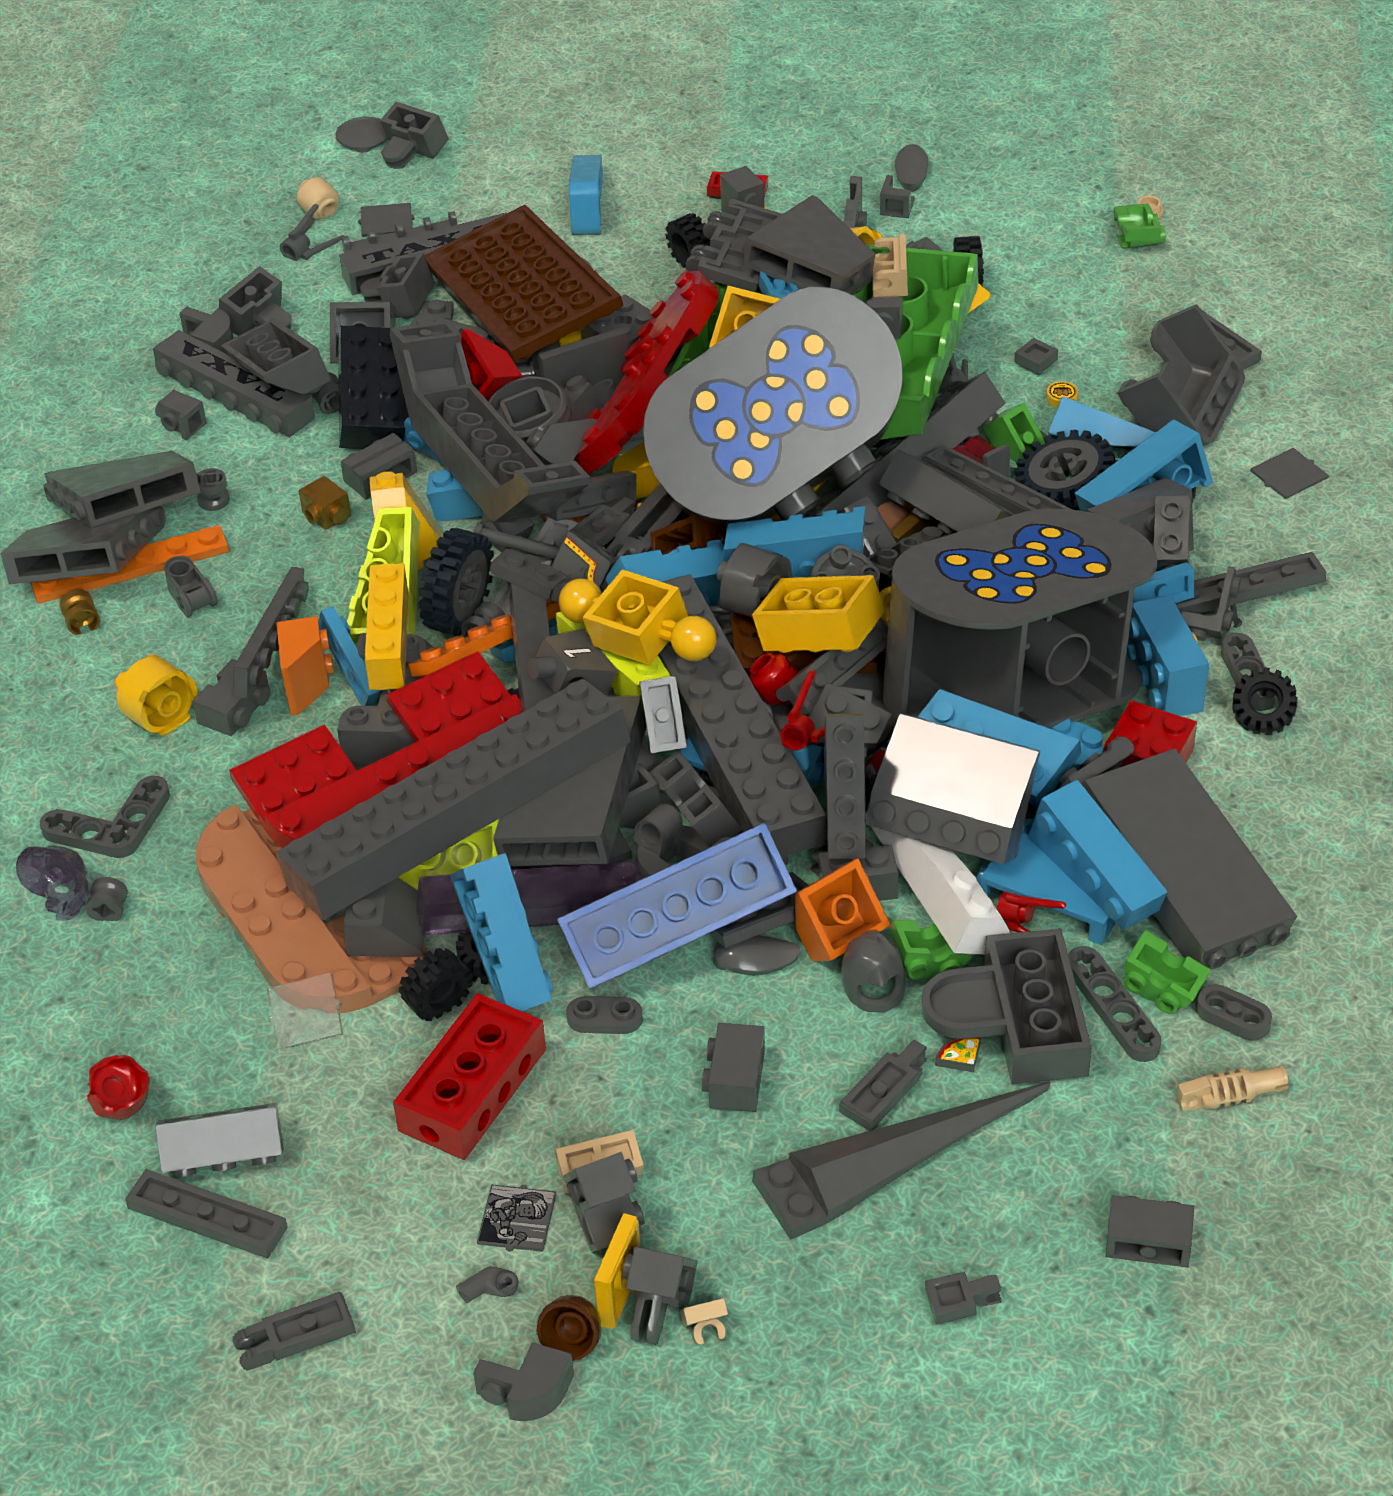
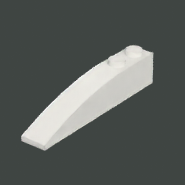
M871 826L883 845H892L898 869L954 953L985 955L986 936L1011 934L991 899L988 898L977 882L976 877L951 849Z

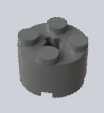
M740 543L728 562L723 561L717 571V580L721 581L719 607L753 619L752 614L781 578H791L790 560L779 553Z

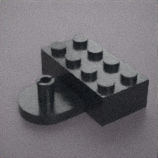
M341 325L338 345L339 448L364 449L372 445L376 440L383 439L392 433L404 442V422L409 417L390 338V328Z

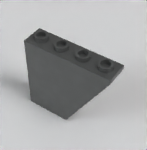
M811 195L749 235L743 244V252L745 253L743 266L766 273V275L775 279H781L787 284L796 285L800 289L829 287L853 295L872 280L875 253L814 195Z
M173 451L44 473L47 483L43 487L48 501L53 502L58 508H61L90 528L201 493L193 462Z
M158 506L90 528L74 517L26 530L0 553L9 584L119 572L164 528L166 521L165 511L162 506Z
M863 713L825 714L824 790L828 859L866 858Z

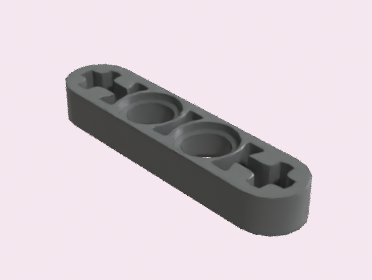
M1079 946L1072 949L1068 956L1077 987L1127 1055L1139 1062H1148L1157 1058L1161 1046L1159 1032L1100 953L1088 946ZM1082 960L1084 964L1091 963L1090 972L1092 975L1090 977L1087 967L1084 964L1077 965L1078 961ZM1099 986H1106L1113 993L1109 996H1100L1093 989ZM1120 1012L1127 1013L1133 1017V1020L1121 1023L1116 1021L1113 1015ZM1137 1036L1143 1043L1150 1042V1047H1145L1143 1044L1136 1045Z

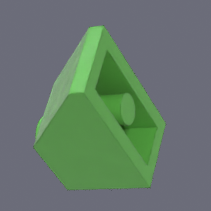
M1025 403L1001 412L991 423L982 426L994 447L998 448L1002 445L1010 447V459L1015 463L1019 458L1024 459L1022 453L1026 449L1033 451L1032 444L1036 441L1041 445L1045 444L1044 438Z

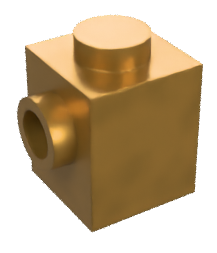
M322 476L299 489L302 513H304L306 519L311 524L317 523L327 530L336 524L343 523L347 517L351 516L348 493L326 476Z

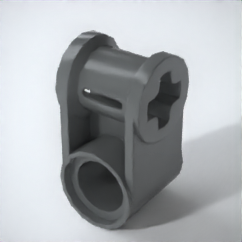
M175 556L167 560L164 565L168 591L186 617L191 616L192 611L206 605H217V596L210 581L202 575L189 557Z

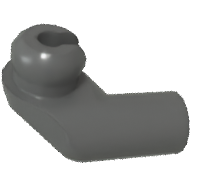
M489 1266L456 1285V1290L465 1303L472 1301L483 1293L508 1297L517 1291L519 1280L512 1271Z

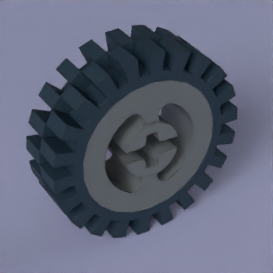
M1071 430L1069 437H1065L1064 431L1057 432L1058 439L1052 440L1050 435L1043 437L1044 445L1036 441L1032 444L1033 451L1026 449L1022 453L1024 459L1019 458L1016 462L1018 468L1014 469L1015 481L1072 510L1080 511L1075 492L1116 463L1112 447L1106 439L1102 440L1101 435L1096 433L1092 436L1091 432L1086 430L1083 431L1081 436H1079L1078 430ZM1063 471H1068L1070 479L1066 480Z
M453 527L450 528V531L446 530L443 533V537H439L436 541L438 548H432L430 552L432 560H427L425 567L428 568L427 575L422 574L421 581L425 582L424 587L419 588V596L423 598L418 602L419 609H422L420 618L423 619L422 623L424 626L454 636L463 635L461 632L462 623L468 617L474 616L475 609L484 602V596L488 597L490 592L486 588L488 583H492L493 576L489 575L492 563L490 560L494 557V552L490 550L492 544L488 541L489 538L487 536Z

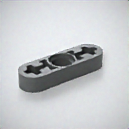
M1230 633L1223 638L1221 655L1235 685L1237 682H1241L1243 674L1239 671L1243 669L1253 670L1257 668L1258 672H1263L1265 665L1249 636L1243 633ZM1237 648H1238L1239 650H1243L1241 657H1239V652H1238ZM1261 690L1259 691L1260 695L1255 693L1252 696L1251 705L1256 711L1268 710L1275 704L1276 695L1271 691Z

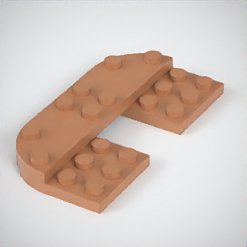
M236 804L221 811L208 824L201 834L196 848V864L202 888L222 918L226 917L254 957L255 965L278 996L287 1003L305 1011L307 1008L326 1010L327 1014H340L366 1008L399 992V987L403 986L400 983L401 978L408 977L405 971L408 967L414 968L416 966L414 960L418 957L348 956L344 933L345 914L324 924L320 917L286 885L276 855V851L282 849V847L270 838L251 809L242 812ZM425 945L423 947V956L419 957L421 960L425 958L424 953L428 952Z

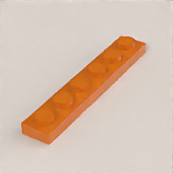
M220 525L147 544L116 573L30 583L37 604L62 598L64 594L74 589L88 591L162 571L167 560L175 556H186L195 562L228 553L229 548Z
M546 599L549 621L556 618V613L561 612L559 603ZM510 614L491 619L492 625L489 627L481 625L468 630V636L465 638L464 636H457L444 641V648L434 647L420 652L421 658L408 664L412 677L429 675L477 651L482 653L513 638Z

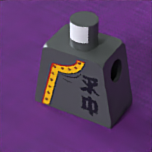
M572 530L567 532L552 567L566 576L575 574L579 578L594 582L603 593L609 586L605 578L618 559L583 532Z

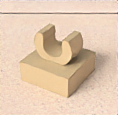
M724 1298L686 1307L679 1311L683 1327L695 1325L692 1330V1339L697 1345L704 1344L701 1335L704 1326H712L716 1331L718 1340L725 1338V1327L718 1320V1318L728 1315Z

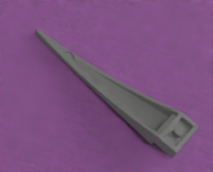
M1051 1082L1041 1083L791 1152L788 1159L754 1170L752 1182L790 1239L796 1238L829 1223L925 1160L1048 1091Z

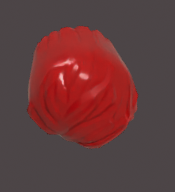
M128 1055L105 1057L89 1069L88 1085L90 1091L87 1095V1100L92 1106L94 1113L100 1117L123 1120L136 1114L144 1106L148 1095L150 1083L148 1071Z

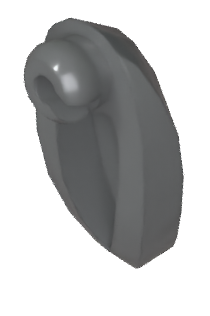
M915 144L903 147L898 152L895 160L897 178L904 189L911 190V192L919 189L926 178L928 170V156L923 148Z
M757 935L727 948L719 944L714 950L713 961L720 970L728 969L732 972L751 976L762 975L781 970L794 963L798 958L800 947L798 944Z

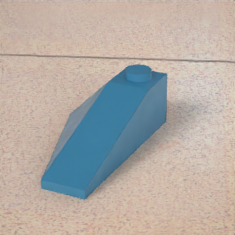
M1063 396L1048 431V435L1053 436L1052 440L1058 439L1057 432L1064 431L1065 437H1069L1071 430H1078L1079 436L1086 430L1090 431L1092 436L1096 433L1101 435L1102 440L1106 439L1111 447L1136 448L1156 433Z

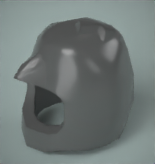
M877 930L866 931L850 940L841 962L842 983L849 1000L858 1008L867 1012L885 1013L897 1007L902 1001L906 989L905 967L899 948L893 941L881 935ZM895 976V989L888 996L881 999H872L862 994L860 984H872L883 987L891 977Z

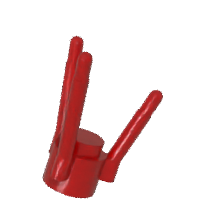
M814 670L808 672L793 709L787 715L789 721L780 733L782 745L791 750L799 751L809 742L817 743L825 733V726L816 730L813 720L800 713L815 676Z
M1003 892L997 904V911L1003 920L1006 921L1009 930L1017 933L1030 932L1021 924L1031 921L1035 906L1064 909L1066 903Z

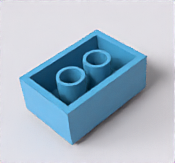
M1171 595L1134 602L1126 654L1130 660L1136 659L1140 665L1136 668L1142 675L1141 687L1146 686L1148 690L1150 706L1179 716L1203 712L1209 662Z

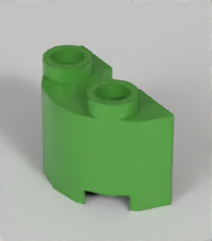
M1149 203L1114 206V221H1118L1119 229L1122 232V235H1117L1121 248L1152 246L1165 243V227L1160 225L1157 213L1153 214Z
M892 920L890 932L902 954L908 976L913 980H925L947 970L960 969L973 956V954L954 953L935 923L928 928L921 929L918 927L916 920Z
M1145 929L1126 959L1124 967L1126 976L1123 979V984L1130 992L1140 994L1142 997L1156 1002L1157 1007L1162 1012L1175 1014L1178 1008L1186 1007L1194 1000L1211 970L1189 956L1186 958L1174 956L1168 950L1167 942Z

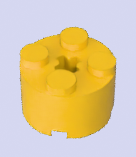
M150 654L140 659L127 671L121 672L115 680V687L117 689L116 699L119 710L124 716L146 731L158 733L161 736L167 735L190 719L191 714L188 712L193 703L192 701L198 696V688L194 679L156 654Z

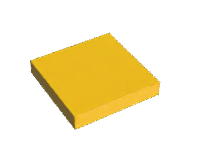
M625 1213L621 1217L594 1278L597 1311L601 1319V1326L610 1329L616 1327L632 1290L626 1288L627 1280L623 1279L625 1259L628 1254L633 1255L635 1246L641 1247L637 1217Z

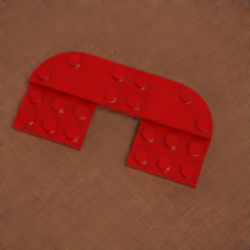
M685 270L675 281L677 288L665 302L660 300L653 306L650 311L651 319L637 332L639 339L624 354L626 360L620 370L625 375L610 400L601 410L596 408L586 417V419L594 418L597 422L584 433L582 437L584 443L573 461H576L588 475L615 457L623 449L622 446L644 426V418L649 401L656 389L668 378L663 371L677 348L699 336L718 302L720 292L700 271L690 272Z
M477 651L387 694L388 705L415 743L357 771L324 724L230 769V779L270 838L283 848L293 840L299 839L319 828L325 822L333 820L351 810L355 805L365 802L384 791L387 787L395 785L411 776L417 770L427 767L446 756L449 752L457 750L473 741L479 735L487 733L503 724L509 718L519 715L521 713L520 699L516 694L512 696L509 694L480 652Z

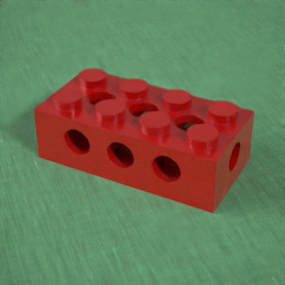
M476 993L393 1101L398 1131L465 1160L546 1051L543 1020Z

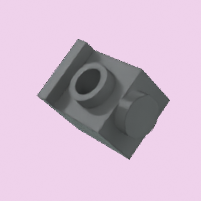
M172 390L156 405L155 414L161 418L162 425L169 431L175 430L180 432L184 440H188L207 424L203 402L179 391Z

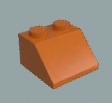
M318 616L276 622L281 672L291 716L300 714L328 689V675L335 674L332 654H325L324 650L330 649L327 629L320 630Z
M858 858L853 859L795 893V929L809 957L814 962L832 961L846 952L850 940L866 931L877 930L880 932L890 926V922Z

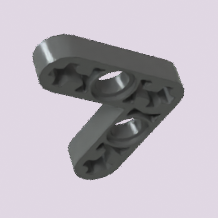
M154 775L141 779L113 822L67 810H51L40 819L42 835L46 840L53 843L114 858L128 857L137 850L168 802L170 793L167 781L163 777ZM140 813L146 815V817L140 821L134 822L128 820L131 816ZM87 831L98 832L96 836L89 839L80 837ZM126 835L127 841H122Z

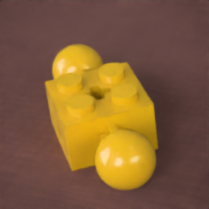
M622 569L603 593L594 582L582 578L568 582L560 592L559 607L561 612L572 622L585 623L594 647L650 665L669 641L679 657L694 662L707 658L716 646L717 636L713 625L703 617L688 616L679 587Z

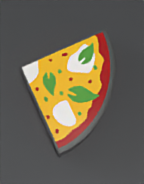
M981 1037L968 1039L954 1038L948 1041L937 1053L935 1066L974 1073Z

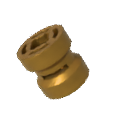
M74 589L62 596L59 606L62 615L65 617L67 628L72 634H82L80 627L85 625L89 626L90 631L97 629L100 617L88 591Z

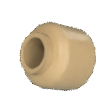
M313 177L304 180L300 184L296 200L297 204L306 213L314 204H317L318 209L312 217L314 219H324L336 213L339 195L324 178Z

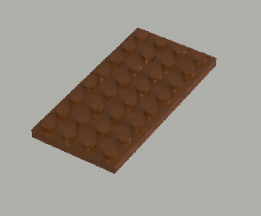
M525 204L425 255L431 273L502 349L508 352L515 362L530 357L533 352L547 345L557 343L560 338L574 331L582 330L589 323L601 317L609 316L616 309L624 306L620 294Z

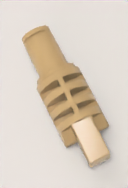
M1282 1065L1251 1072L1249 1069L1242 1067L1237 1068L1235 1072L1234 1070H1227L1225 1075L1223 1072H1216L1214 1077L1212 1074H1206L1203 1077L1178 1084L1177 1100L1182 1111L1200 1108H1211L1214 1110L1218 1109L1220 1104L1225 1108L1230 1106V1102L1234 1106L1239 1105L1241 1100H1243L1244 1104L1250 1103L1255 1099V1096L1260 1094L1288 1090V1076Z

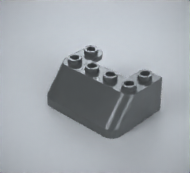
M1196 304L1157 321L1151 332L1150 343L1153 350L1165 362L1158 374L1139 382L1134 379L1123 382L1117 394L1123 405L1130 410L1138 421L1139 426L1157 432L1174 419L1200 433L1202 444L1205 446L1215 441L1244 384L1245 376L1240 363Z
M360 633L357 644L358 654L363 660H365L366 633ZM407 634L405 686L425 677H412L408 664L420 659V652L434 648L418 635ZM397 689L381 690L378 706H353L341 714L337 729L340 747L350 761L370 765L415 743L387 703V694Z

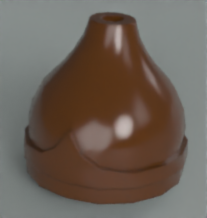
M565 1295L558 1297L544 1307L538 1317L536 1332L541 1345L571 1353L572 1361L580 1360L590 1354L599 1342L602 1332L599 1312L589 1300L577 1295Z

